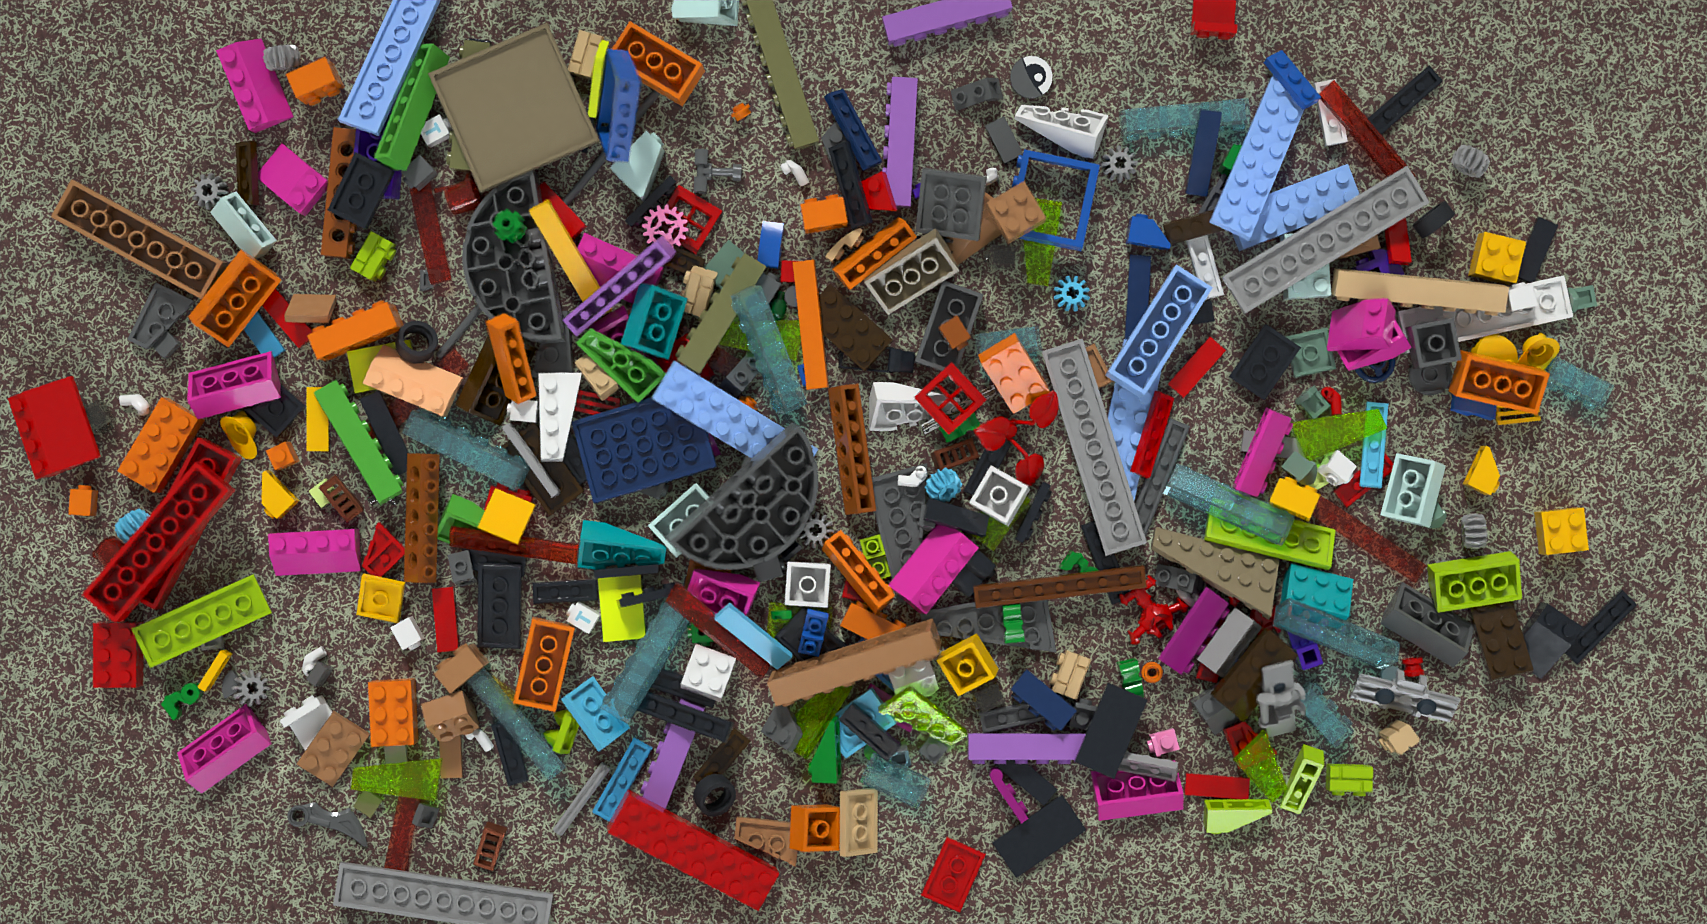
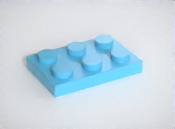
M593 676L561 699L598 752L630 728Z
M871 687L824 720L820 725L826 731L832 718L835 715H839L840 718L853 702L885 730L895 725L897 720ZM840 721L841 753L847 758L865 746L866 743Z

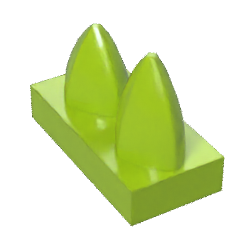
M562 710L554 714L560 730H548L543 735L546 741L553 747L552 751L559 754H570L580 725L569 710Z

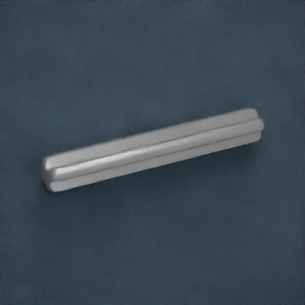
M600 763L553 828L555 833L560 836L564 834L609 772L610 767L607 764Z

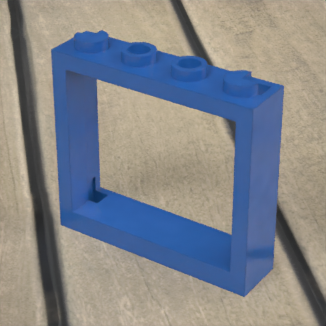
M607 49L596 130L607 161L629 162L640 79L631 56L626 50ZM608 123V126H601V124Z
M1024 149L1023 156H1018L1016 167L1020 168L1019 176L1014 175L1012 188L1024 181L1029 159L1089 171L1075 240L1030 231L1018 239L1082 251L1100 165Z

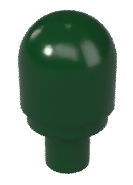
M777 291L776 299H772L770 303L769 316L774 321L782 320L786 314L787 302L784 301L785 292Z

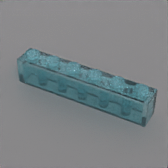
M1249 98L1121 110L1119 112L1121 138H1127V141L1140 140L1141 136H1148V139H1158L1163 134H1169V137H1180L1182 133L1190 132V135H1195L1200 109L1222 112L1219 133L1224 132V129L1232 128L1234 132L1246 130L1245 127L1251 124Z
M750 286L731 295L732 308L738 314L740 328L746 334L748 348L754 354L756 368L762 374L764 379L763 386L770 394L772 399L771 406L778 414L787 415L806 405L807 401L762 287Z
M424 408L412 410L402 431L403 434L513 490L521 489L530 470V466L523 457L518 455L513 457L507 454L508 450L497 445L494 447L488 444L489 441L480 436L474 437L469 434L470 431L460 426L456 428L451 425L450 420L443 417L437 418L429 410Z
M1176 464L1163 494L1279 546H1282L1295 519L1294 515L1289 514L1285 510L1273 507L1265 501L1253 498L1247 493L1235 490L1225 483L1215 481L1207 475L1197 473L1189 467Z
M670 597L662 602L659 607V613L649 623L648 631L638 641L637 649L627 659L624 670L616 677L613 688L603 698V704L600 708L627 724L630 722L694 617L695 613Z
M1288 598L1275 608L1273 623L1275 627L1381 670H1385L1398 662L1400 643L1291 598Z
M485 668L466 682L547 781L553 779L566 768Z

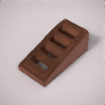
M972 438L930 453L936 471L938 469L942 471L945 467L951 469L979 458ZM963 445H967L970 457H967ZM956 448H959L962 460H959ZM948 451L951 452V455L954 460L953 463H951L947 453ZM940 454L943 455V458H944V461H945V464H946L945 466L943 465V462H942V459H941V457H940Z
M336 474L319 486L321 492L346 522H349L364 510L363 504ZM337 483L338 487L329 492L328 489ZM340 491L344 492L338 498H334V496L338 494ZM348 497L350 500L341 506L339 503ZM354 504V507L346 512V509Z
M489 821L486 823L473 865L494 871L507 831L506 827ZM485 840L497 842V845L485 842ZM483 847L495 851V853L493 854L484 851ZM480 856L491 858L492 862L481 859Z

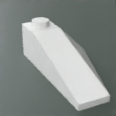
M1021 105L1014 119L1071 153L1093 159L1100 146L1109 115L1082 109L1081 114L1068 113V108H1061V111L1050 112V109L1045 106Z
M873 382L869 397V430L893 431L897 430L896 425L909 423L911 427L916 426V422L919 420L928 419L929 421L933 419L914 398L921 389L893 382ZM935 392L928 394L938 406L947 399L943 394ZM953 398L958 404L960 403L959 398ZM949 402L941 410L945 412L954 407V405Z

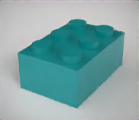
M640 283L621 344L653 357L669 360L688 298L654 285Z
M1291 563L1283 578L1279 612L1342 627L1350 614L1354 579Z

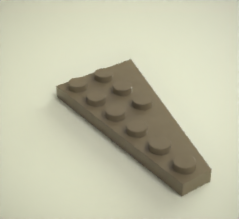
M1159 527L1154 529L1151 550L1171 562L1179 563L1186 568V571L1204 578L1203 581L1231 598L1239 599L1245 603L1244 606L1251 610L1254 608L1262 613L1264 618L1270 619L1279 559Z

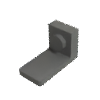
M984 78L951 90L955 110H962L985 101L1003 99L998 78Z
M749 351L718 388L737 398L765 364Z
M1162 564L1157 565L1156 585L1195 594H1202L1205 581L1199 575L1191 574L1185 569Z

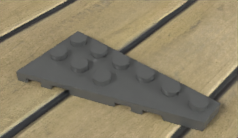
M927 463L922 464V465H918V466H924V467L927 469ZM918 466L872 478L876 505L874 513L892 579L923 540V529L919 525L921 506L925 505L926 489L924 487L926 486V479L917 487L898 485V475L910 476ZM896 594L898 603L905 602L899 595Z
M1048 600L1020 603L1025 642L1004 643L1006 628L1003 626L1002 605L976 608L975 602L930 609L927 614L920 613L921 622L933 618L938 634L941 636L967 639L977 633L982 642L1057 653Z

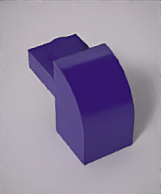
M1384 249L1368 252L1370 261L1366 257L1356 261L1357 266L1351 268L1352 270L1359 271L1374 269L1375 272L1404 275L1400 264H1389L1388 252Z
M1307 621L1285 627L1290 648L1298 655L1295 662L1301 670L1323 664L1318 645L1312 640Z

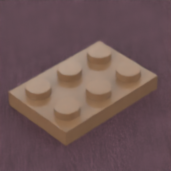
M333 710L298 760L297 765L333 787L370 733Z

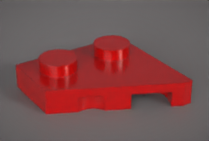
M881 171L861 181L870 210L897 211L886 172Z
M378 522L362 567L370 575L383 577L405 556V546L381 522Z
M1245 721L1223 729L1238 769H1243L1277 754V751L1271 748Z

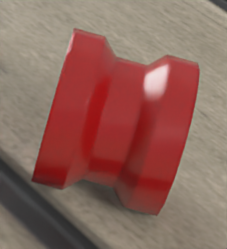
M1423 657L1401 659L1404 665V677L1424 675V670L1421 667Z

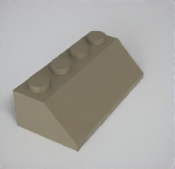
M935 228L900 250L864 279V283L887 315L959 272V268L948 245Z

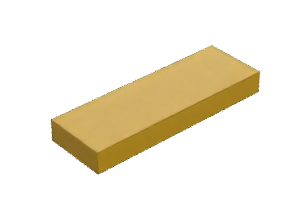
M307 387V451H329V419L313 393L322 387Z

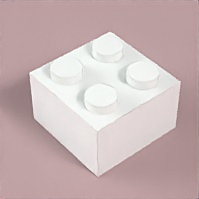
M990 466L969 503L1009 527L1030 489L1027 485Z
M788 561L785 605L828 608L831 564Z
M695 644L681 682V688L721 702L736 658Z

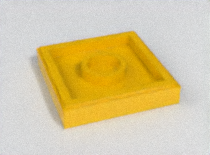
M495 488L478 525V529L518 545L535 509V504Z
M363 574L356 615L399 623L405 582Z

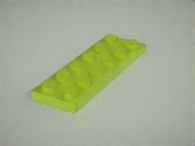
M1211 500L1204 540L1329 570L1332 565L1336 530Z
M252 574L134 627L132 631L151 668L272 613L255 575Z

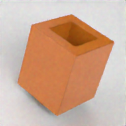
M283 442L266 450L275 470H283L300 461L291 442Z
M78 485V489H70L68 515L96 516L98 490H91L92 486Z

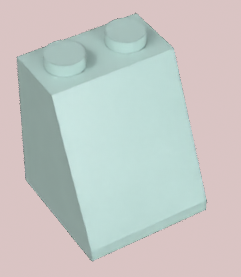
M674 0L671 7L672 18L681 22L737 26L739 0Z
M647 131L632 144L629 162L616 161L610 167L613 173L643 202L649 197L665 153L662 147L664 145L662 140L654 132L650 135Z

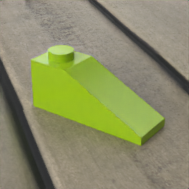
M1303 744L1291 771L1280 808L1297 814L1301 813L1324 767L1323 750Z
M1268 799L1204 800V826L1206 833H1228L1272 813Z

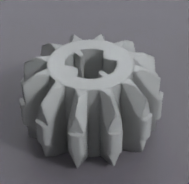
M288 44L268 47L263 51L264 63L266 68L271 71L286 70L301 65V55L298 47Z
M1461 145L1455 151L1451 160L1453 167L1458 169L1459 172L1476 178H1480L1486 172L1490 163L1489 157L1483 151L1470 145Z
M1121 146L1116 147V152L1110 148L1108 150L1109 155H1103L1102 158L1107 162L1101 163V167H1108L1103 174L1111 173L1112 175L1109 180L1113 181L1115 176H1117V181L1121 183L1123 176L1126 180H1129L1131 178L1129 173L1135 174L1136 170L1131 166H1136L1138 161H1131L1135 157V153L1128 155V147L1123 152H1121ZM1116 159H1119V162L1120 160L1124 162L1122 165L1123 169H1120V166L1118 168L1115 166Z
M209 173L207 177L201 174V181L194 180L197 188H191V191L196 193L192 199L198 200L197 205L200 207L205 205V208L211 210L212 206L215 207L223 195H229L228 191L223 190L228 186L227 183L222 182V177H215L213 173ZM208 188H211V191H213L211 195L207 192Z
M816 512L815 519L812 518L811 514L809 515L810 521L806 522V527L803 529L805 533L799 535L800 539L808 537L804 543L805 545H808L810 540H813V548H816V541H819L821 547H823L824 542L822 539L828 540L830 538L826 533H834V530L826 529V527L833 524L832 521L824 524L827 515H824L821 520H819V512ZM814 524H819V528L822 527V532H819L817 536H813V532L810 533V528L814 527Z
M1482 514L1463 515L1461 536L1465 548L1479 549L1486 546L1487 527L1485 517Z
M249 670L248 676L245 672H241L242 680L240 678L234 679L239 685L231 687L232 690H238V693L234 694L233 697H241L239 700L241 705L247 700L248 707H252L253 700L257 705L261 704L259 697L266 699L267 695L263 691L270 690L268 686L263 687V684L268 679L260 680L261 672H258L254 677V670ZM253 683L254 685L252 688L255 691L248 693L249 689L246 686L251 685Z

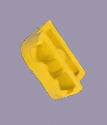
M1499 333L1480 337V341L1471 349V353L1515 363L1518 362L1516 347L1510 340Z

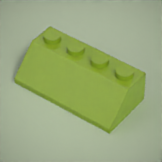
M1511 551L1427 564L1429 587L1438 613L1522 599L1520 561Z

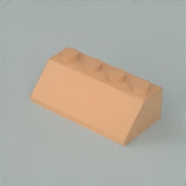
M383 345L372 361L363 383L433 413L447 417L463 377L427 362H408L400 357L395 349Z

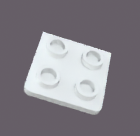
M924 659L916 661V664L911 667H898L894 672L888 674L898 701L904 704L912 703L921 696H931L939 689L930 661H925Z
M313 695L302 701V707L299 709L295 707L283 713L285 717L280 720L284 728L287 726L291 727L304 750L307 749L332 713L322 695L316 698Z

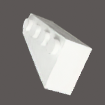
M539 373L541 462L563 461L582 373Z

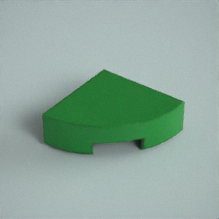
M792 609L771 611V619L773 620L792 618Z

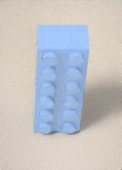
M1343 165L1269 193L1251 238L1246 240L1233 234L1238 250H1245L1308 226L1358 196L1359 191L1349 165Z
M1175 265L1105 376L1139 398H1142L1213 287L1180 266Z

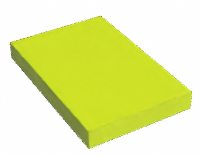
M604 40L600 41L594 60L588 109L589 117L596 118L599 110L606 51L609 47V41Z
M404 340L405 344L413 350L411 340ZM395 342L383 344L396 350ZM383 345L347 351L354 392L356 394L378 390L364 384L363 381L372 361Z
M641 575L598 578L603 642L646 638L644 604L640 603L618 609L616 601L622 599L621 594L634 592V596L643 594Z

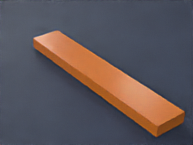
M815 260L793 262L806 389L828 388Z

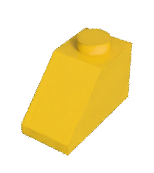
M1480 446L1463 482V485L1484 495L1495 493L1500 484L1498 481L1500 474L1490 447Z
M265 470L262 473V505L265 507L264 511L272 519L274 517L282 519L300 500L270 470Z

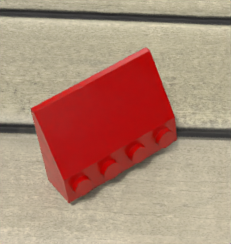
M69 376L8 398L35 480L58 475L101 457L74 376Z

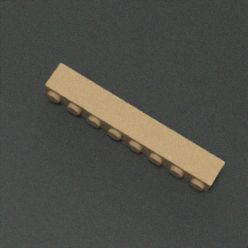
M1334 268L1331 294L1337 296V300L1350 301V298H1358V302L1367 299L1388 298L1391 304L1392 302H1399L1400 306L1413 307V304H1419L1421 308L1433 310L1435 306H1440L1442 310L1455 312L1456 308L1464 309L1463 312L1476 314L1477 310L1485 311L1484 314L1497 316L1498 312L1505 313L1509 287L1501 284Z

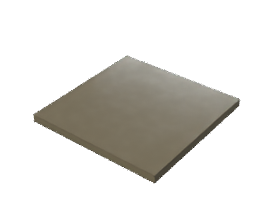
M548 23L428 73L481 193L600 142Z

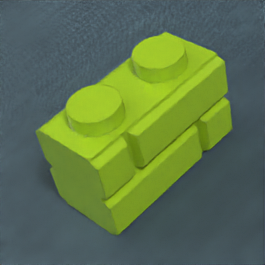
M370 231L350 269L374 282L377 279L381 280L386 272L384 266L396 254L397 250L394 249L396 245Z
M1326 764V790L1332 791V795L1344 796L1345 792H1353L1354 796H1366V792L1372 793V766Z

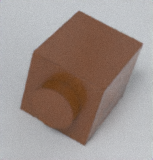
M958 316L938 327L951 350L957 348L959 351L969 344L967 340L971 336Z

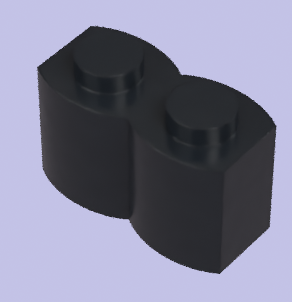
M977 550L951 583L967 597L970 595L974 596L973 586L980 585L985 579L989 580L996 572L994 570L996 565L982 552Z

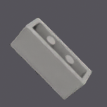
M1234 608L1226 616L1225 622L1215 632L1212 640L1197 660L1224 678L1262 627L1237 608Z

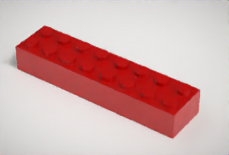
M198 437L169 492L195 462H204L229 484L242 457L206 438ZM205 527L140 601L141 603L154 610L163 608Z
M195 462L82 595L114 623L123 622L235 492V489L204 462Z
M627 789L607 825L608 833L757 911L761 908L779 876L775 866Z

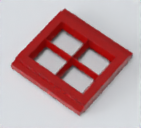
M678 185L667 205L669 210H672L678 200L681 199L693 207L687 217L685 215L681 217V219L688 221L683 227L690 223L702 232L696 241L683 233L686 240L680 238L679 242L682 247L697 255L723 211ZM696 209L710 217L705 227L691 220ZM663 222L662 227L656 231H664L667 234L671 226ZM675 229L672 234L673 240L679 234V230Z
M952 362L914 396L920 405L948 434L953 432L987 400ZM947 376L959 387L951 395L940 385ZM935 387L947 398L939 406L928 396ZM961 391L973 402L965 410L953 399ZM949 402L961 413L953 421L941 410Z

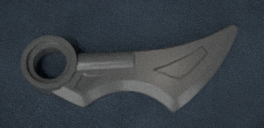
M317 802L295 805L288 812V821L295 827L303 826L307 822L344 833L362 846H367L362 825L350 807L340 812H330L320 807ZM295 810H302L304 812L305 818L303 821H296L294 819L293 813Z

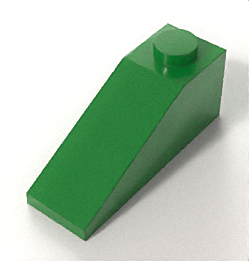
M835 715L830 721L817 751L809 763L808 772L809 775H812V783L837 784L842 777L839 715Z

